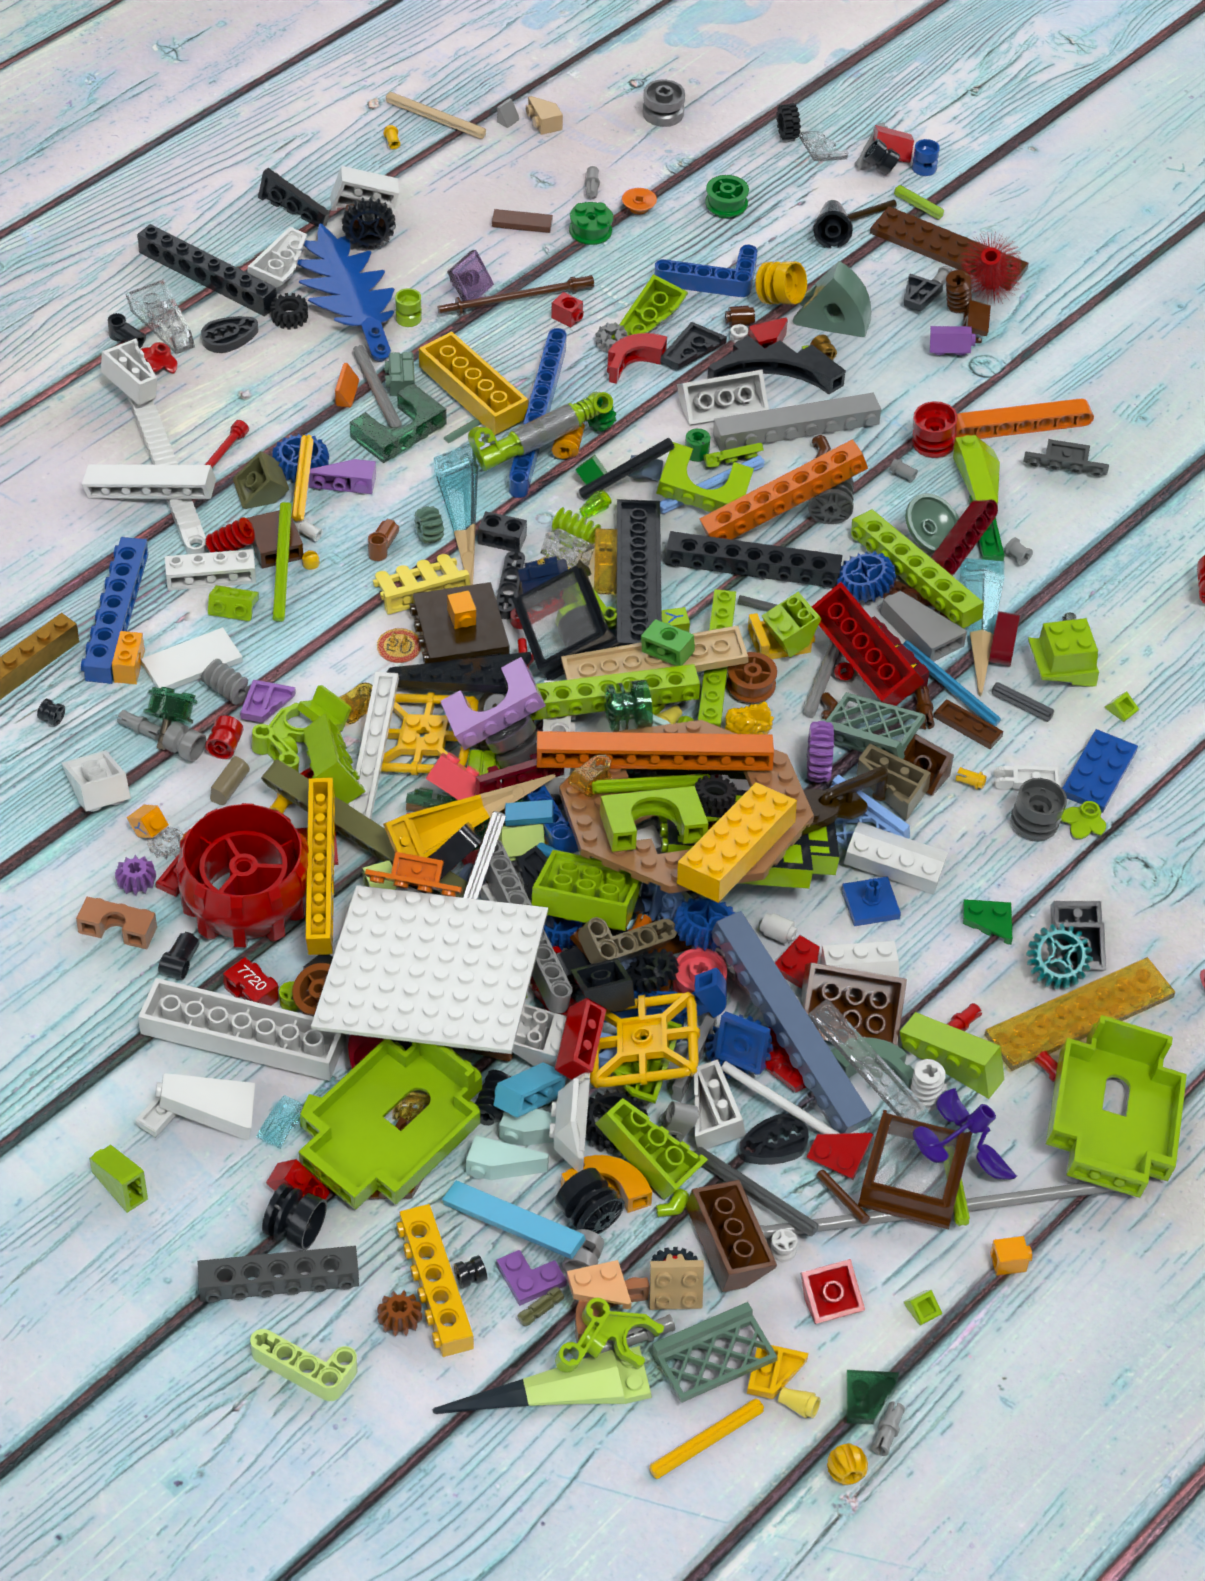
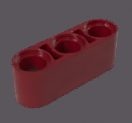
M998 611L989 657L990 663L1011 666L1020 615Z

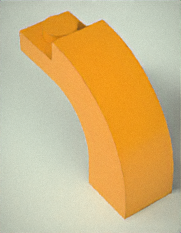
M608 1155L584 1157L583 1170L596 1168L608 1182V1187H612L625 1202L624 1207L627 1213L651 1206V1187L644 1175L635 1166L625 1160ZM574 1168L561 1173V1187L568 1179L578 1173Z

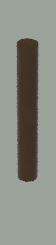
M890 200L847 215L851 221L885 211L889 206L892 208L897 207L896 200Z

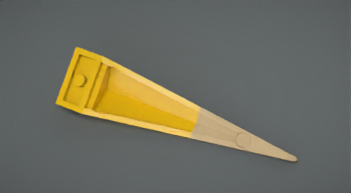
M549 775L405 814L383 825L394 852L427 858L467 822L476 827L490 818L493 811L500 812L505 809L506 803L518 801L554 779L556 775Z

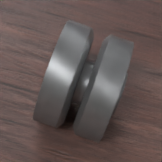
M661 79L646 85L643 93V117L652 125L660 127H670L682 121L684 117L685 90L681 84L672 80Z
M529 715L486 738V743L492 753L497 754L496 759L502 769L530 761V755L537 753V732L534 731L536 727Z

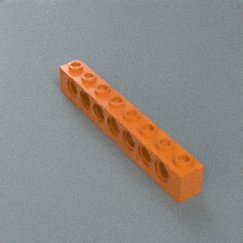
M852 439L699 518L707 536L732 540L867 470L868 466L863 453Z

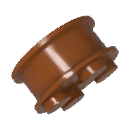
M747 652L748 663L728 666L727 689L733 698L742 702H765L775 692L777 666L771 658L764 654Z
M317 963L310 965L301 971L295 979L292 989L293 999L298 1008L306 1015H315L331 966L330 964Z

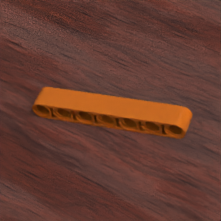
M1086 399L964 412L957 414L956 437L976 435L978 438L984 439L1083 427L1093 422L1094 415Z

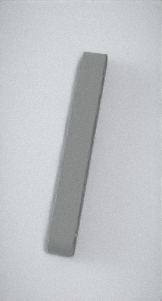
M498 840L485 875L497 902L532 906L503 844ZM543 929L532 976L547 1008L553 1013H564L568 1010L572 987Z

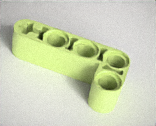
M267 1329L256 1330L250 1337L251 1353L256 1362L323 1400H337L357 1374V1354L351 1347L342 1346L337 1348L328 1361L325 1362ZM283 1357H289V1358H290V1359H288V1360H280V1359L283 1358ZM342 1362H349L350 1364H348V1365H341L340 1363H342ZM304 1370H313L310 1373L303 1372ZM328 1382H333V1383H335V1384L332 1385V1386H327V1385H325V1384L328 1383Z

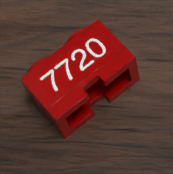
M246 957L223 973L224 988L236 998L242 997L244 1000L272 1006L279 1000V986L275 979L267 977L257 963H252Z

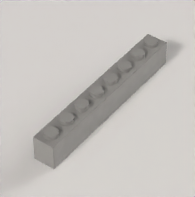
M873 392L714 418L713 435L719 450L723 451L760 442L765 444L879 425L881 407Z

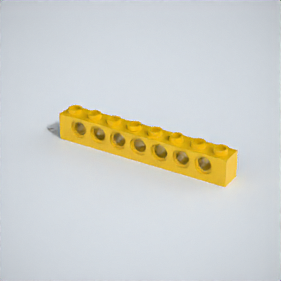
M333 778L309 779L307 843L309 853L306 894V944L308 955L333 954L335 790Z

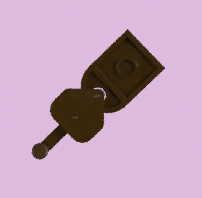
M881 766L826 790H803L814 818L813 823L809 827L806 826L802 831V836L832 824L837 818L854 819L865 814L868 805L856 793L857 791L876 784V790L873 792L872 797L878 801H884L888 770Z

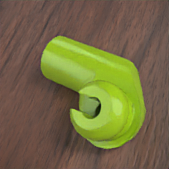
M677 1189L669 1203L656 1205L657 1217L681 1214L689 1199L687 1191Z

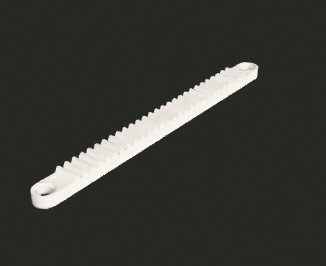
M127 395L153 465H178L158 410H156V405H154V400L152 399L138 405ZM166 499L186 552L188 554L206 553V537L193 501L191 499ZM193 543L202 544L200 547L191 546Z

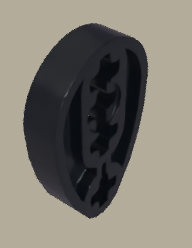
M245 316L226 317L210 321L201 330L202 344L207 350L214 353H227L238 349L252 340L258 333V321L253 317Z
M778 1114L765 1119L744 1136L739 1145V1157L746 1163L758 1165H773L795 1160L801 1157L807 1149L809 1139L807 1126L803 1121L789 1114ZM795 1131L796 1133H800V1136H797L796 1134H791V1132ZM783 1134L785 1137L789 1136V1140L780 1138V1135ZM769 1139H772L774 1142L777 1141V1144L774 1145L773 1142H769ZM749 1147L751 1150L755 1149L754 1153H751V1151L746 1150V1148Z

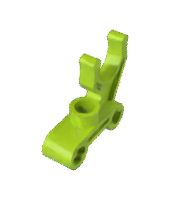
M294 703L280 709L269 725L258 724L253 727L251 749L259 755L268 754L274 761L276 759L280 760L299 773V757L297 755L298 747L296 742H304L305 735L304 728L293 727L287 722L290 718L300 715V711L297 710L299 703Z
M593 1298L587 1303L582 1312V1320L587 1326L586 1330L577 1344L567 1342L561 1346L556 1354L555 1364L562 1372H572L577 1368L586 1352L597 1358L607 1341L612 1340L618 1357L639 1369L644 1364L645 1358L634 1354L629 1349L626 1338L628 1332L633 1328L643 1327L658 1337L663 1332L664 1326L652 1320L647 1314L610 1311V1307L604 1299ZM593 1309L599 1311V1317H595L594 1315H592ZM568 1353L574 1357L570 1362L564 1358Z

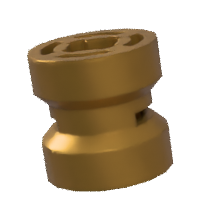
M818 335L810 343V345L815 346L831 360L837 355L836 348L831 344L830 339L826 335Z

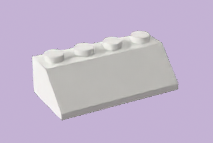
M763 370L677 384L680 406L689 425L714 421V418L769 410Z
M858 822L847 849L844 864L881 877L888 876L890 880L934 894L948 852Z

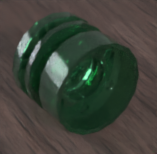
M645 679L630 681L628 692L625 691L621 682L617 683L616 691L613 684L605 685L604 710L612 732H619L620 724L623 730H628L630 719H632L636 729L652 727V700L649 686Z

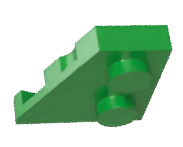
M963 900L964 925L973 929H979L988 936L995 934L1003 938L1004 943L1012 944L1011 902Z

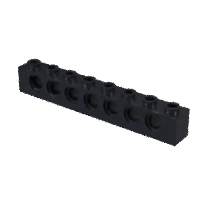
M149 224L137 234L139 253L264 317L271 312V302L275 297L277 298L276 287L152 224Z
M670 531L665 565L834 588L840 576L843 555Z

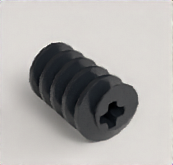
M500 1070L488 1071V1075L482 1085V1090L475 1101V1104L480 1109V1123L482 1125L489 1126L493 1125L494 1122L501 1121L505 1112L493 1106L497 1083L511 1077Z

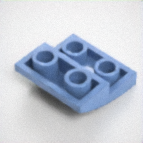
M652 882L649 884L642 883L640 897L645 909L642 913L649 916L652 921H659L661 919L673 921L677 908L681 906L682 902H685V897L682 893L669 894L662 891L661 886Z

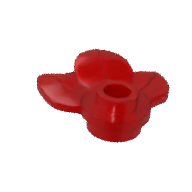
M156 342L151 347L141 349L145 360L149 362L154 373L162 368H165L172 374L176 372L178 363L171 355V349L168 345Z

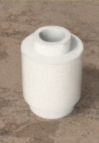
M767 913L760 925V931L764 932L765 936L787 944L788 941H793L798 930L795 927L794 921L775 913L772 915Z

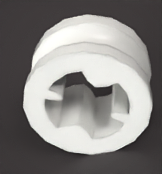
M741 324L732 326L730 340L736 343L748 336V328Z

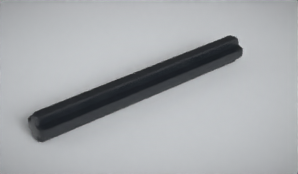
M670 438L664 439L579 489L581 497L584 500L590 498L673 450L675 446Z

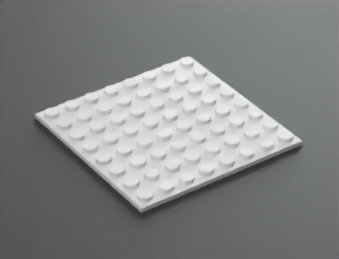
M356 885L311 1024V1030L512 1054L548 907Z

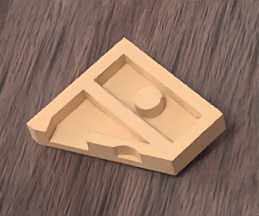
M618 1260L567 1271V1280L573 1299L590 1301L593 1298H602L606 1302L623 1305L622 1309H631L632 1303Z

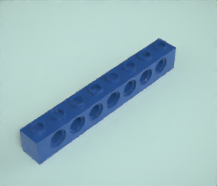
M121 537L119 545H115V559L110 562V576L106 577L105 593H101L100 596L101 607L96 610V624L91 627V641L87 642L86 658H82L81 672H84L85 681L113 683L112 661L120 631L127 632L149 555L147 539Z

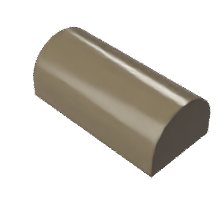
M234 756L211 786V802L225 805L250 771L248 764L243 759Z

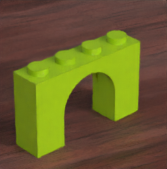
M673 442L675 448L669 451L656 494L708 512H713L746 495L754 468L733 462L728 480L722 487L712 490L703 489L695 485L687 474V466L693 448Z
M695 786L601 796L600 816L612 852L636 849L637 829L634 821L647 815L662 816L674 822L683 844L697 843L708 832V821Z

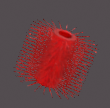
M991 234V247L989 237L988 246L985 249L983 248L982 250L981 247L979 248L974 245L973 247L981 252L974 251L973 248L972 250L970 248V251L978 253L979 256L971 253L970 256L975 258L971 259L970 257L969 259L968 257L966 259L964 257L965 260L963 261L973 260L976 263L973 262L972 264L971 262L970 264L969 262L968 264L966 262L964 264L962 262L961 267L965 265L964 271L970 276L972 274L977 275L971 278V280L977 279L974 281L977 285L973 286V289L981 285L980 288L985 290L987 295L990 294L991 290V296L993 290L995 303V292L999 289L1003 293L999 286L1002 287L1001 284L1011 289L1013 286L1006 285V282L1012 283V285L1013 283L1014 285L1016 283L1019 285V282H1015L1014 278L1016 280L1020 278L1021 280L1022 277L1019 276L1020 273H1017V269L1021 268L1020 265L1022 263L1017 261L1020 258L1019 256L1018 258L1013 256L1017 254V251L1016 253L1012 252V254L1010 252L1009 255H1005V251L1002 252L1009 244L1004 248L1002 247L1001 250L999 249L1000 247L997 249L996 245L992 247Z

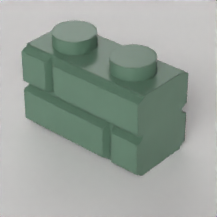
M390 353L389 361H385V374H389L385 375L386 388H390L391 396H402V394L404 396H414L415 373L413 353Z

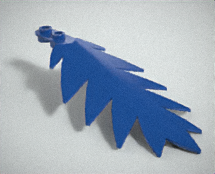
M320 223L317 233L318 241L306 240L304 246L321 259H299L297 265L328 277L299 280V283L319 291L335 294L308 298V301L328 311L346 316L334 318L336 322L349 326H361L372 358L376 361H384L389 357L391 349L381 323L387 322L394 314L393 310L383 311L390 302L395 289L385 288L370 291L377 285L385 273V270L360 273L369 261L372 252L366 251L348 256L351 245L350 239H347L345 236L337 239Z

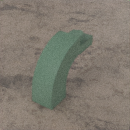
M856 1038L843 1042L831 1050L848 1078L863 1070H876L890 1077L906 1094L910 1092L914 1069L910 1065L905 1064L907 1053L893 1043L877 1038Z

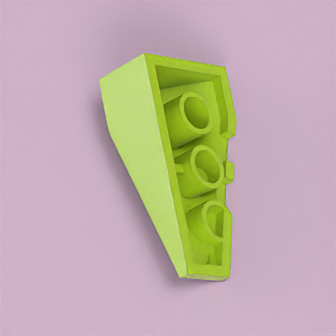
M653 274L619 325H623L628 336L648 333L678 310L688 292ZM615 334L611 336V339L616 340Z

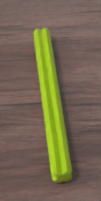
M289 502L280 503L273 606V620L276 622H283L285 620L292 505Z
M698 774L597 780L592 782L591 786L594 794L651 791L695 786L699 778L703 779V776L706 775L710 778V775Z

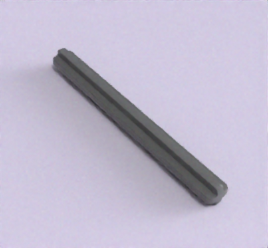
M698 1147L694 1151L697 1155L702 1154L708 1159L703 1164L704 1167L727 1182L740 1180L746 1195L805 1234L813 1236L818 1231L819 1224L703 1147Z

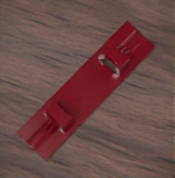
M537 753L530 755V761L499 769L496 765L487 768L488 773L476 776V795L549 775H556L555 777L564 775V768H537Z

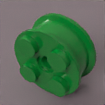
M719 175L707 183L706 192L708 195L705 199V205L710 212L719 218L738 216L747 209L749 186L740 177Z
M602 202L577 203L570 212L571 223L569 225V233L573 239L583 244L597 245L606 242L611 237L613 213L606 204Z

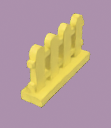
M441 554L437 557V562L430 564L427 560L418 561L417 568L410 570L408 566L401 565L396 568V574L389 575L386 571H379L375 574L376 579L373 580L374 587H380L382 591L380 592V597L384 600L385 611L389 615L410 609L409 603H413L414 593L470 585V576L467 570L459 571L455 566L457 565L456 558H450L447 554ZM441 569L444 575L438 576L435 571ZM420 575L424 581L417 582L415 576ZM400 581L402 587L397 588L394 582Z

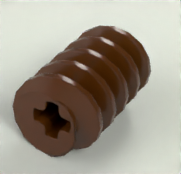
M954 270L946 277L947 308L953 313L965 312L969 300H972V280L970 275L963 270Z

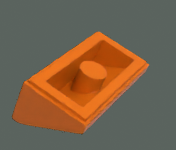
M344 363L335 389L336 406L350 408L354 401L359 378L348 363Z

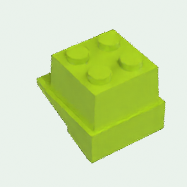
M1087 618L1043 623L1039 638L1028 637L1041 680L1072 682V685L1097 686L1099 676L1097 667L1098 648Z

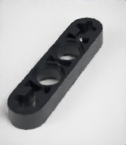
M518 550L510 551L505 556L496 599L502 619H510L511 611L515 608L511 598L518 597L521 581L518 569L525 567V555ZM514 560H517L516 566H512ZM514 574L517 578L509 579L506 576ZM506 590H511L514 593L511 595H506L503 592ZM505 603H508L507 609H504Z

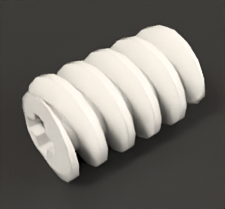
M924 1059L919 1061L914 1067L909 1102L918 1111L930 1112L937 1108L936 1101L942 1094L945 1080V1070L939 1062Z

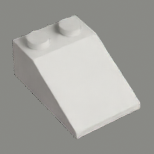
M106 750L62 762L64 772L79 804L85 811H98L103 806L110 804L119 805L124 800L131 799L126 773Z

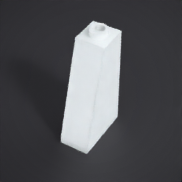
M167 1073L163 1074L162 1083L157 1082L155 1097L160 1098L159 1108L236 1137L249 1140L252 1126L255 1083Z

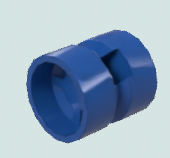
M922 139L916 142L912 163L914 173L920 176L935 174L940 146L937 142L930 139Z

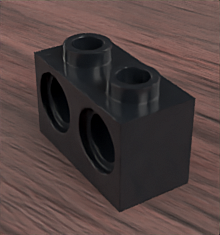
M485 511L478 528L479 545L507 551H521L527 536V520Z

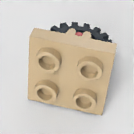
M667 1247L664 1248V1252L662 1250L657 1251V1255L654 1254L650 1261V1310L702 1308L703 1260H698L696 1255L693 1256L692 1251L686 1253L687 1249L682 1248L680 1251L678 1247H673V1250Z

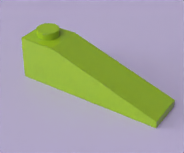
M976 435L956 437L953 459L973 501L992 499L998 505L1000 461L995 451Z

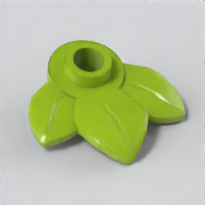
M1086 801L1080 807H1069L1064 810L1061 817L1062 822L1071 824V834L1076 839L1086 838L1091 832L1102 835L1106 829V822L1101 818L1100 807L1093 801Z

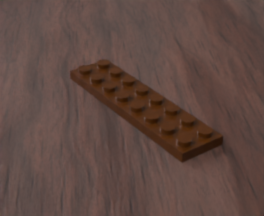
M890 206L870 228V234L963 271L965 270V265L961 267V263L964 262L966 264L967 262L963 261L965 260L964 257L967 259L971 255V247L974 251L976 250L971 244L975 243L978 247L980 246L974 240ZM968 251L970 252V255H961L963 252L964 254ZM1017 259L1018 263H1022L1020 265L1021 268L1017 269V273H1020L1019 276L1022 277L1027 271L1029 263Z

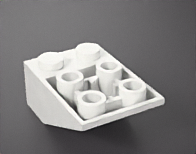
M524 1004L512 1052L533 1066L544 1062L555 1068L567 1016Z

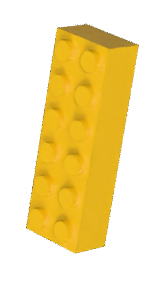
M452 331L419 348V367L486 428L491 429L494 435L525 420L528 399Z
M755 782L678 861L677 884L719 903L795 823L797 800Z

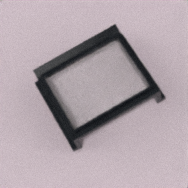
M580 559L577 565L516 598H511L537 668L546 676L547 680H554L564 675L561 656L613 648L619 645L617 637L608 629L588 577L592 575L590 568Z

